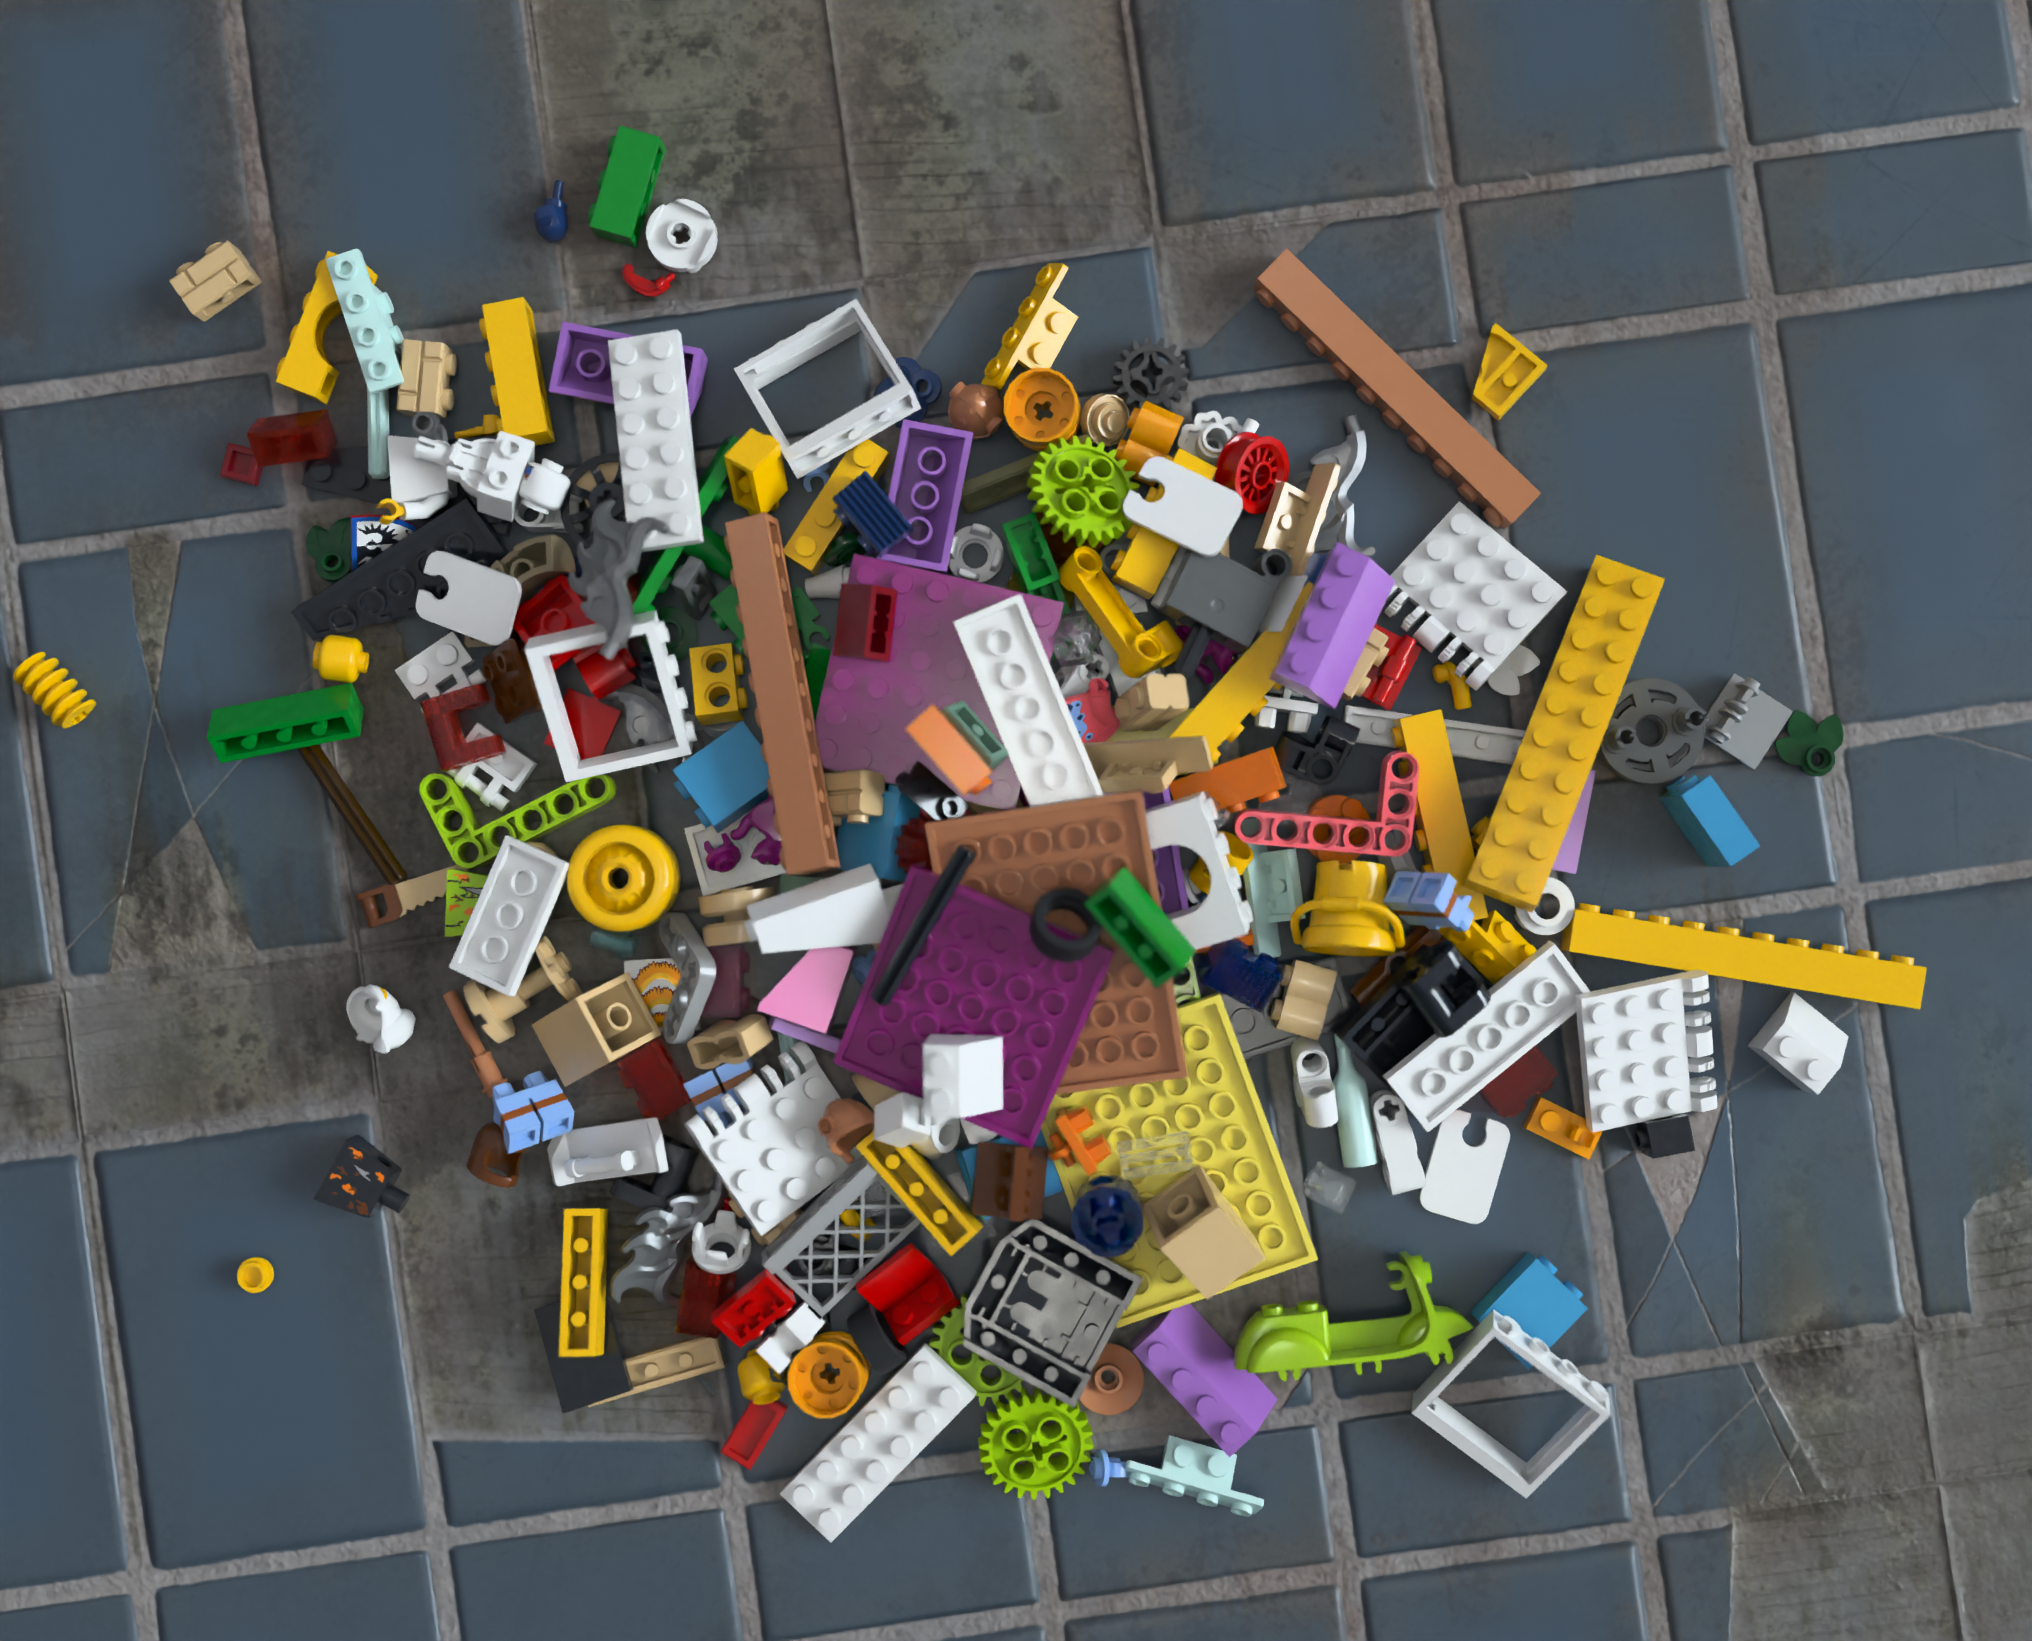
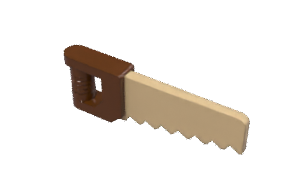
M454 865L398 884H388L357 894L355 899L356 902L360 901L368 927L371 929L401 919L402 916L407 914L408 909L416 910L418 905L425 906L427 901L434 902L436 897H445L447 869L468 871V868ZM380 894L384 895L388 907L385 917L382 918L374 896Z

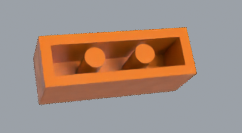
M1273 747L1214 766L1209 772H1197L1182 777L1169 784L1173 800L1204 791L1206 799L1211 798L1213 800L1216 811L1225 809L1226 815L1246 809L1245 801L1258 797L1259 803L1280 797L1278 790L1287 787Z

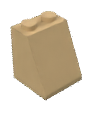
M628 972L574 998L532 1024L565 1087L661 1035L657 1024Z
M1197 1165L1142 1205L1160 1250L1207 1300L1265 1259L1253 1233L1200 1165Z

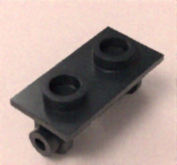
M916 761L909 774L903 771L895 780L898 784V790L933 820L961 817L969 806L967 802L919 761Z

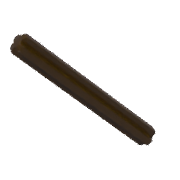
M319 744L297 748L296 750L389 885H393L404 880L406 872Z

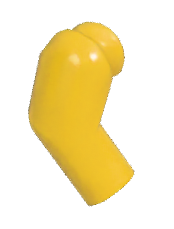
M1446 661L1443 664L1435 665L1432 669L1434 680L1437 683L1447 681L1451 686L1454 708L1458 710L1470 708L1472 702L1469 685L1465 682L1467 677L1463 675L1460 678L1454 673L1457 666L1453 662Z
M845 1209L839 1215V1219L844 1226H859L860 1216L855 1209ZM864 1216V1226H876L870 1217ZM859 1233L850 1234L859 1240ZM864 1233V1242L869 1240L873 1233Z

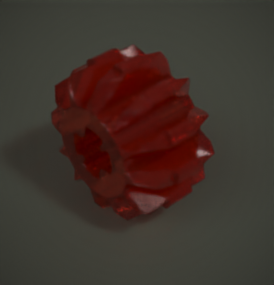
M910 818L907 825H901V836L895 838L898 842V848L893 853L899 856L897 866L903 868L906 874H908L913 864L933 872L925 828L926 822L934 821L932 818Z

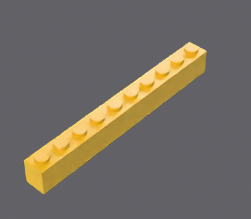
M1579 903L1578 909H1574L1570 923L1562 932L1560 950L1685 971L1704 970L1709 975L1914 1009L1921 1008L1927 967L1913 965L1914 958L1891 955V961L1878 959L1879 952L1857 949L1856 955L1844 954L1843 946L1822 943L1821 950L1809 948L1810 941L1787 937L1786 944L1774 942L1775 935L1752 932V938L1739 936L1740 929L1718 926L1717 932L1704 930V923L1683 920L1681 927L1669 925L1670 918L1649 914L1647 921L1634 919L1635 912L1613 909V915L1599 913L1600 906Z

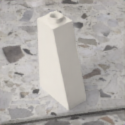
M867 864L747 905L746 908L750 920L744 921V925L750 942L758 940L762 953L880 943L890 917L879 879L871 864Z

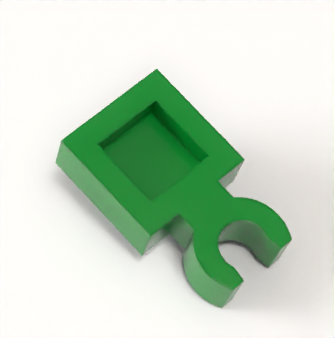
M800 586L794 589L791 594L798 633L800 631L804 633L803 643L808 650H811V637L814 634H822L827 642L831 640V637L824 627L815 625L814 621L821 617V614Z

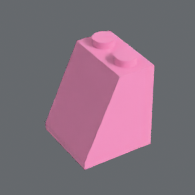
M840 946L810 949L759 1003L757 1010L826 1034L833 1026L853 967L854 958H856L859 948Z

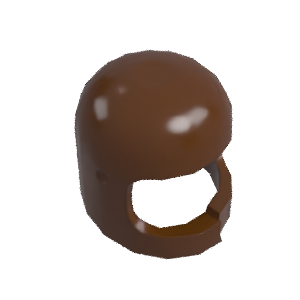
M495 1122L487 1123L480 1128L475 1137L466 1167L472 1175L484 1182L504 1188L514 1187L517 1185L519 1178V1162L527 1148L508 1154L504 1143V1136L499 1125L495 1124ZM487 1167L500 1170L507 1176L492 1173Z

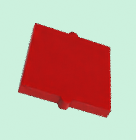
M568 688L563 702L581 760L603 755L622 711L600 702L596 696L591 698ZM549 730L543 744L555 749Z

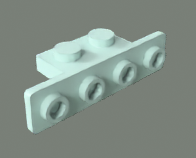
M353 249L327 258L326 264L368 390L371 393H377L403 384L404 378L398 360H401V347L404 338L399 327L393 325L390 314L394 313V308L386 292L382 293L372 284L362 252L359 249Z
M1257 818L1244 819L1240 825L1241 832L1245 835L1256 833L1259 828V821ZM1247 843L1253 851L1254 857L1242 876L1245 883L1247 902L1253 915V922H1250V927L1254 938V945H1252L1256 960L1281 956V946L1277 922L1290 921L1295 909L1303 904L1296 848L1267 852V845ZM1305 913L1301 916L1300 919H1306Z
M1169 1435L1166 1439L1160 1469L1127 1460L1124 1470H1126V1477L1129 1478L1128 1481L1137 1486L1148 1487L1151 1484L1162 1487V1491L1168 1495L1182 1497L1183 1494L1196 1497V1501L1202 1505L1216 1507L1220 1504L1230 1507L1232 1513L1245 1517L1252 1516V1514L1258 1513L1263 1508L1264 1499L1231 1490L1237 1459L1236 1454L1229 1457L1222 1450Z

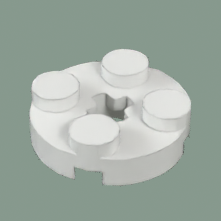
M677 199L675 200L676 202L669 203L666 206L663 204L654 210L647 222L646 238L649 249L657 262L663 267L675 272L695 273L711 259L716 250L718 241L717 228L708 211L703 206L692 200ZM683 228L689 229V241L677 244V239L673 236V233L675 231L681 232Z

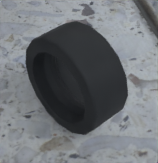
M1065 887L1053 889L1040 898L1031 916L1029 932L1033 944L1042 954L1052 960L1067 963L1081 960L1091 953L1102 932V925L1084 905L1085 901L1089 898L1087 894L1080 890ZM1055 910L1071 911L1080 916L1086 923L1087 933L1082 939L1078 940L1060 939L1046 927L1045 917L1049 912Z
M870 1302L848 1317L847 1325L852 1338L865 1359L877 1372L885 1375L908 1358L906 1347L897 1341L884 1315Z

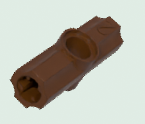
M1417 925L1404 937V947L1396 948L1393 955L1381 956L1379 961L1348 989V992L1363 1007L1393 976L1389 965L1394 957L1400 956L1406 962L1423 944L1433 947L1435 944L1446 940L1445 937L1438 930Z

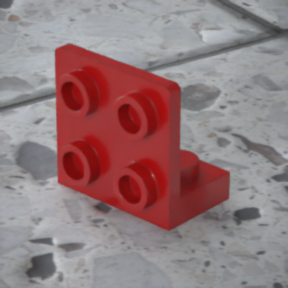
M912 1243L898 1250L890 1259L869 1272L865 1278L855 1285L857 1292L884 1315L897 1341L903 1346L960 1304L944 1273Z
M786 1266L784 1269L790 1273L789 1267ZM765 1269L711 1313V1322L741 1348L749 1341L760 1337L765 1328L774 1320L782 1318L789 1313L795 1304L793 1289L776 1273L772 1275Z

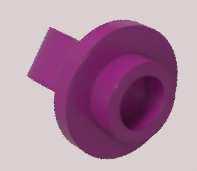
M726 833L721 834L723 839L721 847L714 849L709 841L704 842V849L708 854L705 860L707 867L718 872L732 870L741 859L739 848L734 846Z

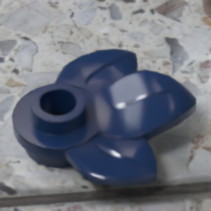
M896 358L894 360L912 387L921 409L903 419L920 422L925 417L927 406L933 404L940 397L942 391L941 380L936 373L926 369L922 370L919 364L911 358ZM889 377L879 383L874 392V397L894 386ZM923 381H927V391L924 393H920V383ZM903 419L895 423L897 428H902Z

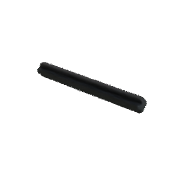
M959 845L955 849L871 994V998L878 1004L888 1005L975 858V852L970 848Z

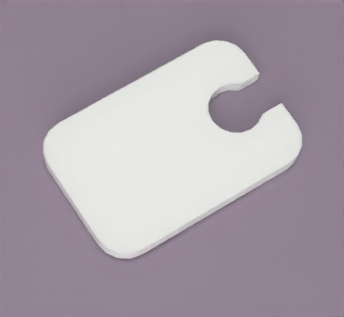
M1156 456L1148 459L1143 465L1139 477L1148 482L1155 481L1160 483L1165 491L1164 496L1161 500L1151 503L1142 499L1140 494L1130 490L1123 503L1125 517L1131 522L1201 556L1213 557L1217 555L1241 514L1243 502L1240 495L1166 458Z
M445 551L432 552L427 558L423 573L431 576H443L448 582L449 590L443 599H437L431 592L419 589L416 599V610L419 616L427 621L490 645H501L508 640L522 593L519 581L513 576Z
M1456 1109L1439 1123L1425 1172L1426 1187L1420 1189L1419 1201L1430 1212L1470 1224H1478L1483 1222L1489 1213L1510 1141V1132L1505 1124L1487 1118L1484 1126L1485 1138L1483 1142L1476 1146H1469L1464 1142L1462 1132L1465 1126L1469 1124L1471 1113Z

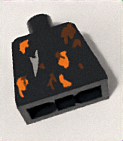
M356 1135L346 1139L314 1199L356 1215L370 1218L377 1214L383 1205L400 1213L408 1202L410 1194L394 1186L402 1169L366 1139Z

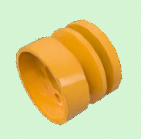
M1032 368L1019 374L1009 384L1004 396V415L1013 434L1026 448L1041 452L1046 449L1049 443L1056 445L1062 437L1069 441L1073 436H1077L1081 426L1082 408L1072 383L1062 373L1050 368ZM1050 408L1052 417L1050 419L1044 417L1040 421L1037 412L1040 409L1046 411Z
M844 1331L824 1332L814 1336L793 1359L788 1371V1389L794 1403L804 1413L816 1418H834L846 1413L857 1402L871 1376V1365L857 1347L851 1334ZM830 1363L834 1369L839 1368L840 1370L836 1377H834L833 1372L826 1371Z

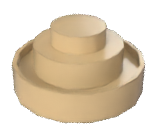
M1100 393L1092 396L1085 403L1081 412L1080 425L1082 433H1087L1094 445H1099L1101 441L1104 442V446L1109 447L1119 443L1128 430V427H1126L1130 418L1128 407L1123 399L1116 395Z

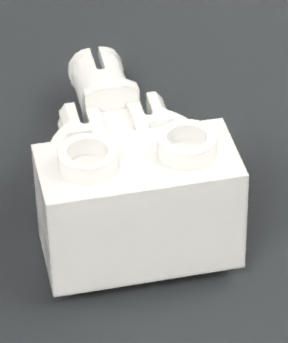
M499 431L497 439L482 438L471 442L459 438L458 442L451 446L420 436L415 446L414 458L446 467V478L460 482L467 493L477 498L478 512L512 522L521 500L518 490L526 466L535 460V442L503 431Z

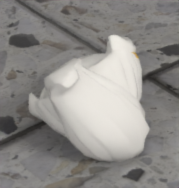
M369 984L367 986H359L352 991L347 1000L346 1010L352 1027L358 1034L356 1037L358 1041L373 1043L375 1051L386 1054L390 1049L400 1047L412 1036L416 1021L413 1012L400 1008L398 1001L387 990Z

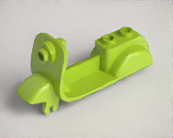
M1404 1250L1398 1253L1401 1262L1391 1261L1387 1263L1388 1270H1400L1402 1273L1398 1281L1388 1283L1389 1287L1393 1290L1405 1288L1411 1303L1409 1314L1397 1317L1329 1323L1326 1307L1318 1305V1301L1315 1300L1297 1302V1307L1283 1308L1281 1304L1261 1306V1311L1255 1312L1239 1334L1234 1351L1233 1365L1235 1369L1247 1370L1249 1373L1277 1371L1279 1377L1286 1381V1370L1292 1371L1294 1379L1298 1380L1302 1368L1352 1363L1356 1373L1362 1375V1363L1373 1361L1375 1372L1381 1373V1360L1398 1359L1423 1352L1434 1365L1439 1363V1354L1441 1356L1444 1355L1445 1361L1451 1364L1454 1356L1448 1339L1473 1329L1474 1326L1459 1312L1445 1306L1432 1304L1431 1297L1426 1288L1427 1283H1432L1430 1263L1428 1261L1423 1262L1421 1255L1410 1256Z

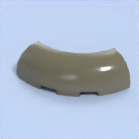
M557 535L538 536L519 543L502 560H496L490 567L513 576L519 581L522 588L519 605L532 599L548 581L557 578L561 574H568L570 571L576 572L575 560L569 545L563 538ZM512 627L509 639H515V642L518 643L519 634ZM465 635V647L500 646L490 645Z

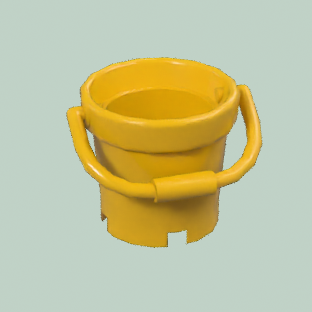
M1339 860L1317 863L1313 900L1298 906L1291 915L1290 929L1293 942L1296 945H1302L1305 951L1339 956L1393 955L1396 948L1404 947L1405 938L1400 920L1383 902L1387 893V867L1383 864L1365 861H1351V864H1339ZM1312 910L1310 925L1304 929L1303 936H1301L1299 919L1304 913ZM1389 921L1391 922L1394 932L1390 931Z

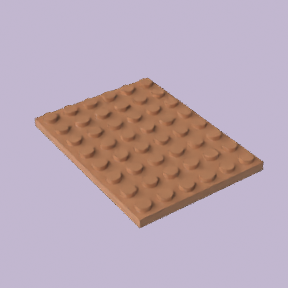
M1142 789L934 820L925 823L934 873L941 875L955 849L959 845H964L975 852V858L960 884L1031 914L1040 898L1049 891L1066 887L1080 890L1090 896L1099 884L1124 866L1161 909ZM1055 910L1049 912L1045 917V920L1085 936L1087 933L1086 923L1080 916L1071 911ZM1102 926V932L1097 942L1116 949L1055 1095L1188 1077L1173 978L1155 988Z

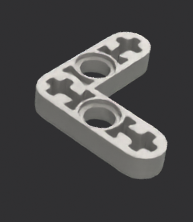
M666 912L660 919L659 935L679 969L681 976L664 1018L663 1035L667 1043L687 1044L693 1037L716 976V965L688 916L682 912Z

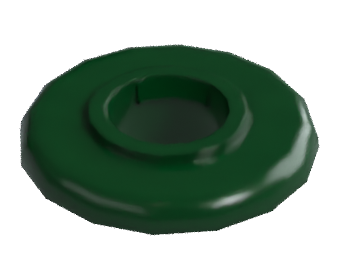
M850 532L835 539L831 543L832 549L824 556V563L828 566H838L851 562L854 553L864 555L866 551L856 540L859 536L858 533Z
M664 607L656 610L659 622L664 621L665 625H675L679 630L678 639L672 644H666L668 654H675L677 661L688 656L690 653L689 648H694L697 640V630L693 619L685 611L675 607ZM642 634L643 645L647 652L652 654L647 635Z

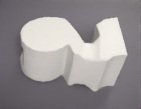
M804 1301L777 1325V1330L774 1333L768 1334L756 1346V1351L780 1374L790 1363L792 1353L805 1347L825 1321L822 1318H818Z

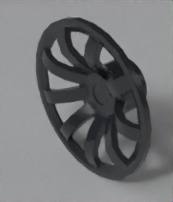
M619 453L595 456L583 462L569 477L571 484L560 508L561 518L570 538L577 545L579 542H583L587 549L593 544V530L585 541L577 533L573 524L592 518L599 504L606 500H615L616 504L610 511L612 517L617 521L626 522ZM619 462L618 471L612 483L606 482L598 466L599 464ZM589 469L597 483V486L592 491L575 485L579 478ZM573 494L588 500L590 506L579 513L570 515V495Z

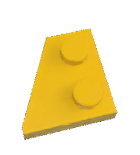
M1495 323L1490 332L1472 400L1499 421L1546 370L1547 364Z

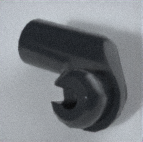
M647 652L640 653L636 657L634 670L642 687L663 694L652 654Z

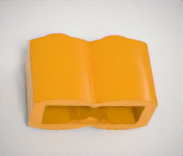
M1145 400L1141 409L1134 407L1126 425L1132 431L1128 441L1121 438L1114 459L1118 461L1126 459L1127 463L1123 469L1125 471H1135L1134 479L1154 487L1155 481L1148 482L1140 478L1139 473L1148 459L1156 456L1165 458L1169 454L1184 417Z

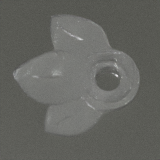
M1282 771L1287 784L1286 791L1279 794L1280 797L1259 803L1257 809L1306 814L1312 802L1324 796L1318 785ZM1283 820L1280 822L1288 831L1294 833L1295 826L1293 821Z

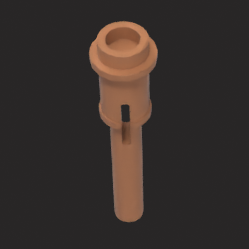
M450 991L444 994L443 998L473 1057L470 1063L473 1065L484 1087L481 1092L482 1094L486 1093L488 1098H491L493 1087L509 1080L508 1078H503L492 1056V1052H486L457 991Z

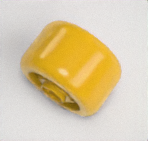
M611 825L596 830L581 841L569 861L570 865L566 880L568 893L574 907L588 922L604 930L628 932L653 925L671 909L679 893L681 873L674 851L661 836L643 827ZM619 868L624 869L629 877L627 885L622 889L613 883V874Z

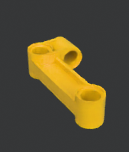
M1078 547L1060 567L1058 572L1061 579L1059 581L1064 588L1076 594L1119 656L1118 665L1124 674L1137 679L1175 662L1184 643L1167 620L1162 621L1145 631L1101 569L1103 565L1100 555L1090 547Z

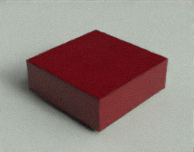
M228 442L220 477L258 486L266 452Z

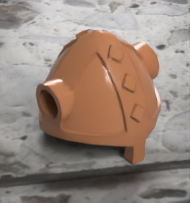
M960 381L949 393L951 399L948 414L953 429L973 432V439H982L996 433L1003 424L1005 416L1003 401L997 389L993 386L977 383L965 385Z
M837 1098L826 1106L824 1115L819 1120L818 1129L826 1137L828 1148L835 1155L841 1156L847 1164H852L855 1160L850 1151L874 1130V1112L864 1104L852 1100V1098Z

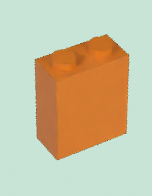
M934 704L905 728L964 796L969 792L977 796L992 782L988 777L993 772L992 769Z

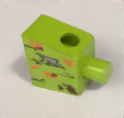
M447 869L445 937L463 935L488 878V874L462 869Z

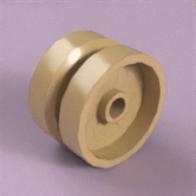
M753 886L720 890L721 894L698 897L700 915L704 917L723 915L724 922L707 924L702 929L705 946H716L750 941L744 925V921L750 920L746 906L777 895L776 887L753 890Z

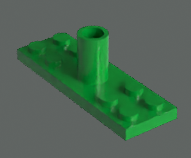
M735 435L723 440L697 484L701 518L710 503L718 502L728 487V484L724 482L728 474L724 455L740 440ZM702 524L704 543L659 549L630 597L634 615L654 611L655 606L651 605V602L657 592L664 594L674 576L669 574L680 553L688 557L691 555L703 561L707 569L728 580L733 565L731 555L728 554L724 544V537Z

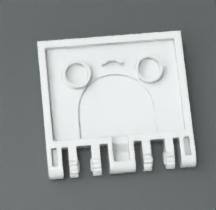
M1459 501L1390 575L1395 580V583L1385 604L1397 591L1400 594L1391 602L1384 613L1391 618L1410 600L1417 608L1403 620L1401 627L1406 632L1409 631L1426 614L1429 618L1415 632L1413 638L1430 653H1433L1451 635L1454 639L1440 653L1438 659L1445 663L1454 656L1461 645L1464 646L1471 654L1458 664L1454 673L1461 678L1479 659L1482 663L1465 681L1471 688L1477 691L1563 599L1568 591Z
M1692 970L1575 995L1586 1127L1592 1133L1685 1112H1705L1717 1108V1093L1714 1091L1716 1089V1079L1708 1076L1689 1079V1072H1704L1715 1066L1713 1057L1708 1056L1714 1052L1712 1028L1706 1025L1711 1022V1013L1703 1010L1684 1013V1005L1695 1006L1707 1003L1710 1000L1709 992L1705 991L1709 987L1708 972Z
M801 1040L790 1047L789 1050L802 1072H800V1069L787 1052H783L778 1056L781 1066L791 1078L789 1082L782 1085L777 1073L769 1065H765L760 1069V1072L773 1091L771 1095L756 1074H752L733 1088L735 1095L747 1111L746 1113H742L739 1106L728 1093L720 1097L724 1109L733 1119V1122L724 1128L718 1114L711 1107L708 1106L702 1110L703 1116L715 1133L714 1136H712L711 1131L699 1115H695L684 1123L688 1132L733 1199L760 1236L764 1235L836 1181L862 1156V1153L855 1146L850 1151L855 1160L852 1164H847L841 1156L835 1155L828 1148L826 1137L820 1133L818 1123L824 1115L826 1106L841 1097L819 1066L809 1046Z

